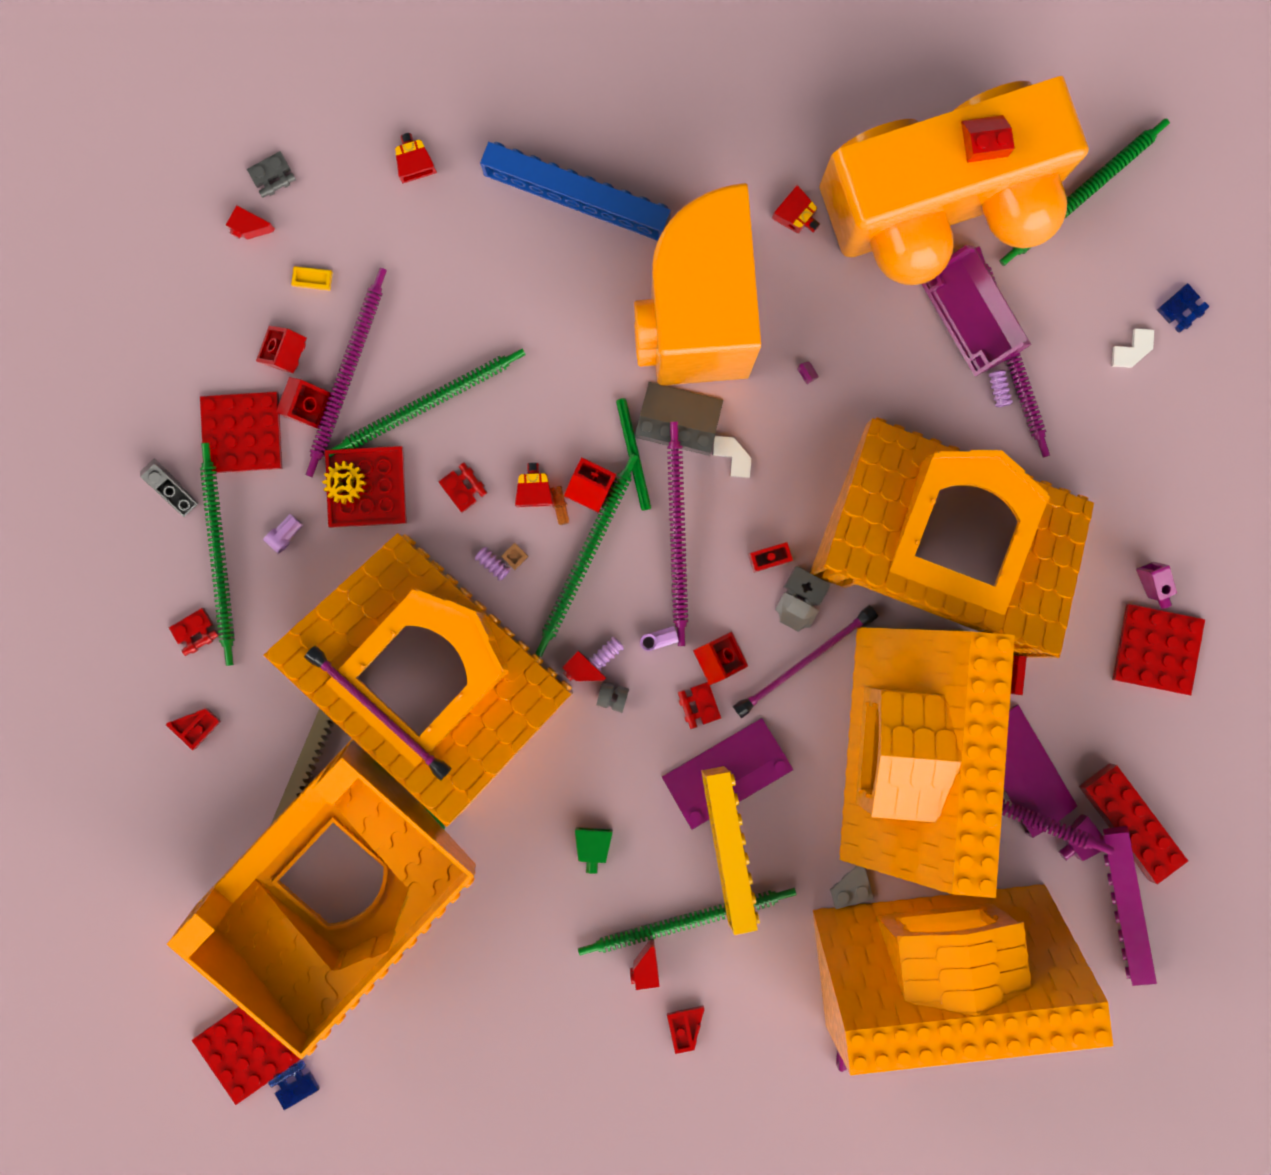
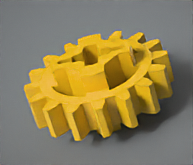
M343 461L342 466H340L336 462L334 469L328 467L329 474L324 473L327 480L322 481V483L326 484L327 487L323 490L330 492L328 497L330 499L334 497V502L338 503L341 499L342 504H346L347 500L353 503V497L359 499L358 493L365 491L361 488L362 485H366V482L361 481L365 475L359 474L361 470L359 467L354 469L355 464L350 463L347 466V462ZM342 470H348V471H349V472H347L346 474H341V473H339V471H342ZM343 479L346 480V486L342 485L343 483L341 481ZM342 492H348V493H349L348 495H338L339 493L341 494Z

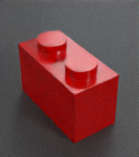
M788 542L748 554L753 573L793 561Z

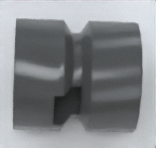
M603 681L596 706L603 708L610 706L612 710L623 713L629 688L622 686L615 688L614 684ZM613 693L618 694L617 702L611 701Z

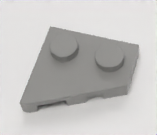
M856 866L852 871L843 876L840 882L830 888L836 909L874 899L864 867Z

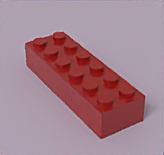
M1107 764L1079 785L1081 791L1109 828L1128 826L1134 862L1150 882L1158 885L1188 862V859L1117 765Z

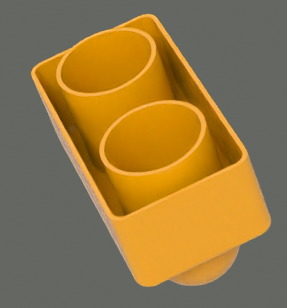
M1064 76L1054 77L1033 85L1029 81H1015L982 92L965 101L951 112L918 122L916 119L895 120L855 136L832 153L819 189L840 250L844 256L857 257L872 252L879 269L889 279L899 284L919 285L937 277L949 263L954 245L951 225L984 215L995 237L1006 245L1016 248L1035 247L1052 238L1062 226L1067 211V197L1062 182L1085 158L1089 147ZM1003 115L1012 127L1015 149L1009 157L967 163L961 122Z

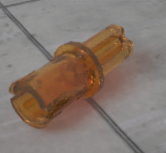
M556 486V489L552 487L550 491L558 524L566 525L569 523L566 508L568 503L565 502L562 486Z

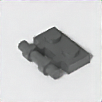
M281 151L247 169L257 188L262 185L265 186V188L259 190L262 198L267 195L272 196L275 194V191L282 187L290 186V183L296 180L293 173L285 176V173L291 169ZM277 177L280 178V180L270 184V181Z

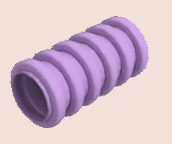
M1004 370L995 371L988 375L991 378L990 383L993 385L991 389H994L992 393L995 395L994 401L997 402L995 407L998 408L1013 403L1010 400V388H1007L1009 383L1006 382L1007 376L1004 375L1006 374Z
M483 547L475 556V561H479L480 565L483 564L485 569L488 568V572H492L494 577L497 576L498 581L503 580L510 572V567H506L505 563H501V559H497L496 555H492V551H487L488 548Z
M613 636L610 642L607 641L606 645H602L603 648L601 650H597V654L594 653L592 658H588L589 662L599 671L602 670V666H606L607 662H611V658L614 659L616 654H620V650H624L623 645Z

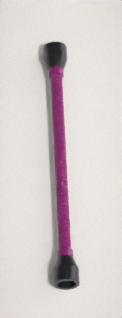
M868 605L852 623L830 638L829 641H826L817 650L815 649L813 653L811 652L809 656L807 655L805 659L803 658L801 662L799 661L797 665L795 664L793 668L791 667L789 671L787 670L785 674L783 673V675L779 676L767 687L765 686L755 696L740 700L732 707L742 719L757 704L758 700L762 699V697L764 698L766 694L768 695L770 691L772 692L774 688L776 689L778 685L780 686L782 682L784 683V681L788 680V678L792 677V675L796 674V672L800 671V669L804 668L816 657L822 655V653L826 652V650L830 649V647L834 646V644L838 643L850 632L878 618V614Z
M315 645L306 653L304 658L308 662L329 673L353 697L357 698L363 706L365 705L373 715L375 714L383 724L385 723L391 731L393 730V733L395 732L401 740L403 739L404 743H407L414 752L419 754L429 766L433 775L440 781L451 771L452 768L447 763L427 753L403 729L399 728L393 720L389 719L383 711L379 710L373 702L371 703L363 693L361 694L352 683H349L350 681L331 665L321 649Z

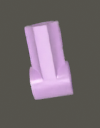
M289 514L263 540L279 554L286 549L290 543L289 540L303 525L293 515Z
M672 626L643 635L640 640V646L645 651H652L679 642L675 627ZM646 637L653 638V647L646 648L643 645V640Z

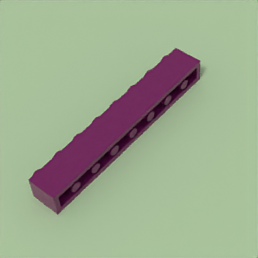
M1128 826L1103 829L1104 835L1100 836V840L1102 843L1115 848L1112 855L1108 853L1104 855L1105 866H1110L1111 873L1107 874L1109 886L1113 885L1114 892H1111L1112 903L1117 904L1118 911H1114L1116 923L1121 924L1118 935L1120 942L1124 941L1125 948H1121L1123 960H1127L1129 966L1125 967L1126 977L1131 979L1132 986L1157 984Z

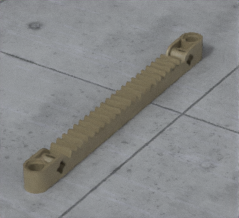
M320 708L271 824L306 788L305 786L311 783L308 779L314 775L310 771L317 769L313 764L319 763L316 757L322 756L323 753L320 750L326 747L322 742L329 740L325 735L331 734L332 732L328 728L335 726L331 722L332 719Z

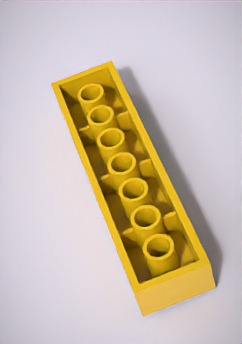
M725 766L701 770L728 925L734 935L758 931L757 924L760 923L758 912L755 911L753 904H756V897L750 887L753 884L751 872H748L746 866L749 865V857L743 848V845H746L744 833L740 829V825H743L742 817L736 809V806L739 805L737 793L733 790V786L736 785L734 774H731V771Z

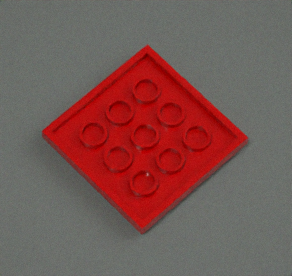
M278 392L200 396L202 443H209L211 462L216 466V469L212 471L227 473L282 469L280 415L276 413L279 405Z
M402 446L325 450L326 473H330L328 467L334 469L336 462L342 466V462L345 461L347 466L353 463L355 464L354 469L359 467L361 469L359 474L365 475L361 481L366 482V485L361 486L365 491L358 493L359 499L353 497V503L347 500L346 504H342L341 499L338 503L334 502V497L330 499L328 497L330 492H327L329 528L407 524L404 452ZM348 470L339 471L341 474L349 472ZM343 479L341 481L343 483L342 485L346 486V480ZM342 492L341 494L339 493L338 495H348L349 493H348V492Z
M1126 604L1112 680L1191 696L1205 619Z
M237 1007L192 1039V1042L235 1105L301 1060L240 1007Z

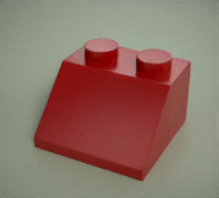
M1003 115L961 122L967 163L1009 157L1015 149L1012 127Z
M269 326L256 362L294 374L299 365L300 355L305 349L307 337L288 328Z
M289 377L276 413L319 429L320 421L323 420L322 416L325 415L323 412L326 411L325 407L328 406L327 401L330 402L328 400L331 397L330 392L301 379Z
M732 631L693 650L709 685L724 680L748 667Z
M654 939L648 941L633 961V967L630 968L631 984H635L636 990L660 987Z

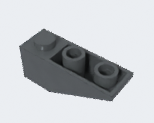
M155 458L140 471V477L183 517L198 505L191 495Z

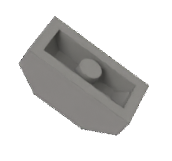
M787 593L783 594L775 609L779 613L780 623L797 632L804 628H810L819 610Z

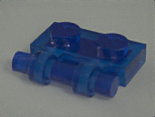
M1187 283L1163 303L1157 311L1169 324L1176 320L1179 324L1175 327V330L1180 333L1184 329H1188L1195 319L1201 318L1209 308V305L1203 302L1198 306L1195 302L1201 297ZM1189 309L1192 313L1185 317L1182 313Z
M304 1061L291 1065L289 1069L281 1074L274 1075V1079L268 1082L271 1088L276 1085L280 1086L281 1089L277 1090L274 1094L283 1110L290 1108L320 1089L311 1071L303 1075L301 1070L306 1068ZM294 1076L296 1080L288 1084L286 1079Z

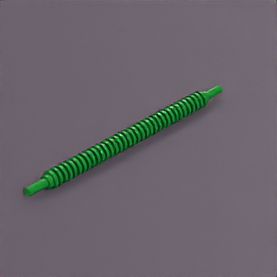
M1164 118L1153 129L1144 130L1108 163L1087 179L1086 182L1067 197L1065 218L1153 144L1157 134L1170 124L1169 120ZM1012 247L1013 249L1001 258L999 262L1005 266L1014 257L1025 254L1031 248Z
M523 348L506 357L505 355L502 357L498 356L499 361L494 358L495 363H492L491 360L488 361L489 366L487 363H484L485 368L482 365L480 366V371L478 367L475 368L476 373L474 370H471L472 375L467 372L468 377H465L463 374L462 380L460 377L457 378L459 382L455 379L453 380L454 384L451 381L448 382L449 387L447 384H444L445 389L442 386L439 387L441 391L435 389L436 394L431 391L432 396L429 393L426 394L427 398L424 395L421 396L422 401L420 398L417 399L418 403L415 400L412 401L413 406L411 403H408L409 408L404 405L405 410L400 407V412L398 410L394 411L396 415L391 412V417L388 414L385 415L387 419L381 417L382 422L380 419L376 420L378 424L375 421L372 422L373 427L371 424H368V428L366 426L363 427L364 431L361 428L358 429L359 433L355 431V436L353 433L349 434L351 438L348 435L345 436L342 443L329 450L355 449L354 445L358 448L360 447L359 443L362 446L364 442H368L367 438L370 441L373 440L372 435L374 438H377V434L379 436L382 435L381 431L383 434L386 433L385 429L390 431V426L392 429L395 428L394 424L397 427L400 426L399 421L401 424H404L403 419L406 422L409 421L407 417L410 420L413 419L412 414L414 417H417L416 412L419 415L422 414L421 410L424 413L427 412L425 408L427 407L430 410V405L433 408L436 407L435 402L438 406L440 405L439 400L441 403H444L443 398L448 401V396L453 398V393L457 396L456 391L461 394L462 388L465 392L467 391L466 386L468 389L471 388L470 384L473 387L476 386L475 381L477 384H480L479 379L484 382L483 377L488 380L489 374L493 377V372L495 375L498 374L496 370H499L501 373L503 372L502 367L504 370H507L506 367L510 366V363L525 356Z
M201 443L203 463H201L200 471L204 472H201L200 475L205 476L201 478V481H205L201 484L206 486L202 488V491H206L203 493V496H207L203 498V501H208L204 503V506H208V508H204V511H209V513H205V516H209L205 520L210 521V523H206V526H210V528H207V531H211V533L207 534V537H212L208 539V542L212 541V543L208 544V547L213 546V548L209 549V552H213L209 556L214 557V559H210V562H214V564L210 565L215 567V569H211V572L216 573L212 574V577H216V579H212V582H217V584H213V587H217V589H213V592H218V594H214V597H218L214 601L219 602V604L215 605V607H219L216 612H220V614L216 615V618L220 617L217 623L221 622L220 625H217V628H222L218 630V633H222L218 637L223 638V640H219V643L224 647L226 666L234 665L232 646H234L233 641H235V638L231 639V637L235 635L234 633L230 634L231 631H234V628H230V626H233V623H229V621H233V618H228V616H232V613H228V611H232V608H227V606H231V603H227L231 599L226 598V596H230V593H226V591L230 590L225 588V586H229V583L224 582L228 581V578H224V576H228V573H223V571H227V568H223L227 563H222V561L226 560V557L222 558V556L226 554L225 552L221 553V551L225 550V547H221L224 545V542H220L224 540V537H220L223 535V532H219L223 530V527H218L222 525V522H218L222 518L217 517V515H221V512H217V510L221 509L216 507V505H220V502H216V500H219V497H215V495H219V492L214 491L218 490V487L214 486L218 485V482L213 481L217 480V476H213L217 473L212 471L216 469V466L211 462L209 443Z
M631 454L624 470L617 474L620 479L615 478V481L618 483L613 482L612 485L615 488L612 486L610 488L613 491L608 493L611 497L607 496L606 499L609 501L605 500L604 504L606 506L602 505L601 507L605 510L600 509L599 512L602 515H597L600 520L595 519V522L598 524H593L596 528H591L593 533L589 532L588 534L591 538H586L589 543L584 542L587 547L582 546V549L585 551L580 550L579 552L582 554V556L578 555L577 557L580 561L576 560L575 563L578 565H573L576 569H571V572L574 574L569 573L568 576L571 579H566L569 584L564 583L567 588H562L565 592H560L562 598L558 596L557 599L560 602H555L558 607L553 606L556 611L551 610V613L554 615L548 616L551 620L547 619L546 622L549 625H544L547 629H542L543 633L541 636L543 638L535 652L540 657H542L549 641L556 637V634L553 632L558 633L559 630L555 628L561 627L558 622L563 623L560 618H565L562 614H567L565 608L569 610L570 607L567 604H572L569 602V599L574 600L571 595L576 596V593L573 591L578 592L579 590L576 588V586L580 587L581 585L578 581L582 582L583 580L580 577H585L582 573H587V570L584 568L589 569L590 566L587 563H592L589 558L594 559L591 554H596L593 550H598L596 545L600 546L601 544L598 540H603L600 535L605 536L602 531L607 532V529L604 527L609 528L607 522L611 523L612 521L609 517L613 519L614 516L611 513H616L613 508L618 509V506L615 504L620 505L621 502L618 499L622 500L623 497L620 495L624 496L625 494L622 490L626 491L627 488L624 486L628 487L629 483L627 481L631 482L632 480L630 479L632 476L630 473L638 459V456L635 454Z
M795 887L780 892H771L769 890L768 895L765 891L763 896L761 893H758L759 898L756 897V904H753V906L757 910H760L759 905H761L762 909L765 908L764 904L770 907V902L774 906L775 903H778V900L797 895ZM719 904V909L715 905L714 910L709 907L708 912L704 908L705 913L699 910L698 915L697 911H694V916L690 912V917H687V914H684L685 918L679 915L680 920L677 919V916L674 917L675 921L669 918V923L667 919L664 920L665 924L662 921H659L660 925L654 922L655 927H653L652 923L649 924L650 928L644 925V930L642 926L639 927L640 931H638L637 927L634 928L635 932H633V929H629L630 934L627 930L624 931L625 935H623V932H620V936H618V933H615V938L611 934L610 939L608 936H605V941L601 937L594 944L578 948L579 955L595 951L606 953V948L610 952L611 947L613 950H616V945L618 949L621 948V944L623 948L626 947V943L628 946H631V941L635 945L636 940L638 943H641V938L645 942V937L649 941L651 940L650 936L656 939V934L658 938L661 937L660 933L666 936V931L668 935H671L670 930L674 934L676 933L675 929L681 932V927L683 931L686 930L685 926L688 929H691L690 925L696 928L695 923H697L698 927L700 922L706 925V920L710 924L709 919H712V922H715V918H717V921H720V916L724 920V915H726L725 904L723 908Z

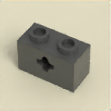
M798 566L794 567L784 585V588L787 589L786 593L794 597L798 595L804 598L803 602L812 607L821 604L830 587L829 583ZM808 583V588L811 590L803 592L804 588L801 585Z

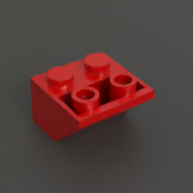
M581 457L564 497L599 513L616 478V474Z

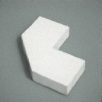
M1135 328L1132 336V347H1113L1111 366L1131 368L1153 350L1154 330Z
M715 436L713 456L732 457L730 477L750 478L752 458L734 437Z

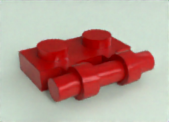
M465 462L458 466L462 474L458 476L453 470L438 481L461 513L477 502L473 496L478 492L481 497L487 494V491L484 489L485 485L482 481H478L473 474L472 468H468ZM466 479H468L473 486L469 490L463 483V481Z
M204 608L197 610L169 627L177 644L186 642L187 646L181 649L184 656L190 653L194 654L199 650L198 648L214 642L213 639L219 635L216 630L209 633L207 628L214 624ZM201 633L202 638L194 641L192 637Z
M708 682L691 687L692 696L687 697L685 690L678 692L680 698L678 701L680 706L683 707L686 715L684 718L686 723L688 722L690 729L698 727L695 720L701 718L703 725L721 719ZM695 701L698 709L696 713L692 712L690 703Z

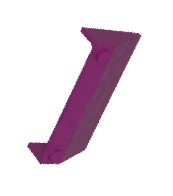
M965 245L952 254L946 268L937 277L922 284L975 377L1032 345L974 246Z
M1016 705L1009 709L1004 790L1010 801L1015 803L1014 808L1020 805L1019 810L1025 807L1024 812L1030 809L1029 814L1035 811L1034 816L1040 813V818L1042 815H1045V820L1047 817H1050V822L1052 819H1055L1056 824L1057 821H1060L1078 806L1020 706ZM1026 821L1024 824L1027 828L1025 833L1029 837L1034 838L1043 833V827L1041 830H1037L1038 825H1036V828H1032L1033 823L1027 826L1028 821Z
M760 718L662 776V779L691 830L710 820L701 770L725 766L731 771V774H734L736 785L733 786V790L737 793L740 802L793 771V768L764 720Z

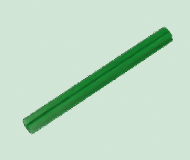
M625 398L616 400L629 458L631 454L638 456L632 473L641 510L646 511L651 509V503L627 401Z

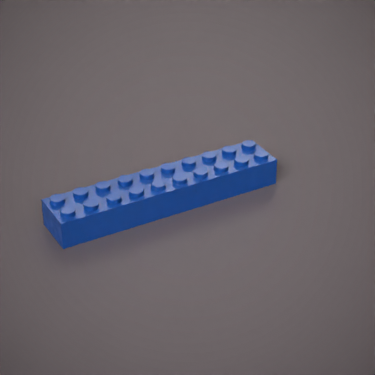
M488 141L480 162L485 177L658 241L662 231L670 221L671 209H668V206L665 204H655L646 197L633 196L627 190L622 189L620 191L614 189V186L609 183H598L590 176L582 177L574 170H564L555 163L542 162L539 157L533 155L530 157L526 156L518 149H507L499 142L491 143Z

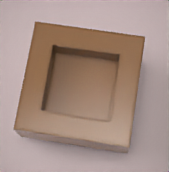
M514 543L501 557L516 570L529 556Z

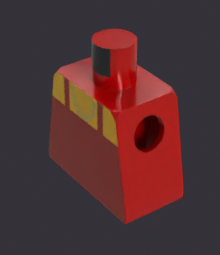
M411 133L401 135L403 145L395 147L398 175L402 184L436 174L434 164L422 141H413Z
M798 185L780 204L772 216L774 221L798 234L804 227L814 233L820 226V223L813 218L817 211L816 205Z
M527 463L528 474H520L518 478L515 506H553L547 474H539V463Z

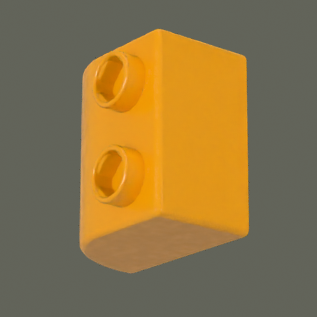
M747 183L721 187L697 197L675 214L657 241L652 262L651 299L636 300L634 302V328L637 365L640 367L656 366V378L659 385L748 379L761 348V335Z

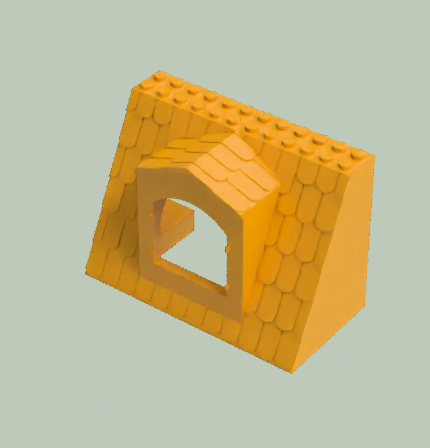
M879 417L872 418L864 428L809 573L843 588L854 585L862 586L979 632L1015 635L1013 653L1017 655L1027 656V658H1060L1094 503L1088 501L1089 498L1084 495L1078 494L1075 496L1070 494L1071 491L1068 489L1054 488L1050 482L1033 480V476L1026 474L1025 470L1002 450L960 451V448L949 445L947 447L942 445L940 440L923 438L924 435L919 432L912 431L910 433L905 431V427L894 424L892 426L887 424L885 419ZM952 486L978 487L999 497L1015 515L1018 523L994 586L915 556L940 490Z
M397 533L319 603L317 607L289 630L263 656L438 820L448 827L466 810L573 692L570 691L572 687L565 680L561 682L556 678L558 674L551 667L546 668L542 665L544 661L536 653L532 655L528 652L529 647L522 640L517 641L514 639L515 634L508 627H501L499 625L501 621L494 614H487L485 612L487 608L480 601H473L471 599L473 595L466 588H459L457 586L459 582L452 575H445L443 573L444 568L437 561L433 560L431 562L428 559L430 555L423 548H416L414 546L416 542L409 535ZM405 626L427 628L443 636L459 653L467 675V685L421 735L416 733L358 678ZM315 645L321 649L331 665L350 681L349 683H352L361 694L363 693L371 703L373 702L379 710L383 711L389 719L393 720L399 728L403 729L427 753L447 763L452 768L451 771L440 781L433 775L429 766L419 754L414 752L407 743H404L403 739L401 740L395 732L393 733V730L391 731L385 723L383 724L375 714L373 715L365 705L363 706L357 698L353 697L329 673L308 662L304 658L306 653Z
M857 628L839 860L949 894L996 898L1015 635L972 631Z
M351 739L194 906L166 945L297 1057L302 1059L306 1054L311 1055L318 1046L317 1042L320 1039L325 1040L331 1033L333 1025H339L346 1017L345 1013L349 1008L353 1010L360 1002L359 998L364 993L367 995L375 986L373 983L378 978L381 980L388 973V967L392 963L396 964L403 956L402 952L406 948L410 949L418 940L416 937L421 932L425 934L432 926V920L435 917L439 919L444 914L448 903H454L460 896L459 892L464 887L468 888L474 882L476 864L423 805L362 747ZM332 823L338 826L383 866L382 885L373 902L358 915L336 923H328L319 913H316L293 893L288 886H285L279 880Z
M1045 884L996 889V898L951 894L858 904L839 909L834 907L813 910L825 1024L850 1075L1113 1046L1108 1001Z

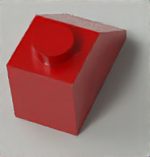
M237 205L226 223V226L230 229L229 233L238 239L243 237L248 240L272 233L275 230L271 223Z
M580 651L562 667L565 670L563 674L570 681L572 679L575 681H604L606 679Z

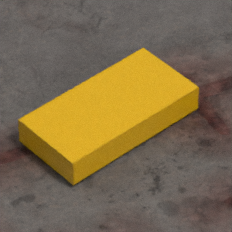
M293 266L291 285L293 287L331 291L333 272L332 270Z

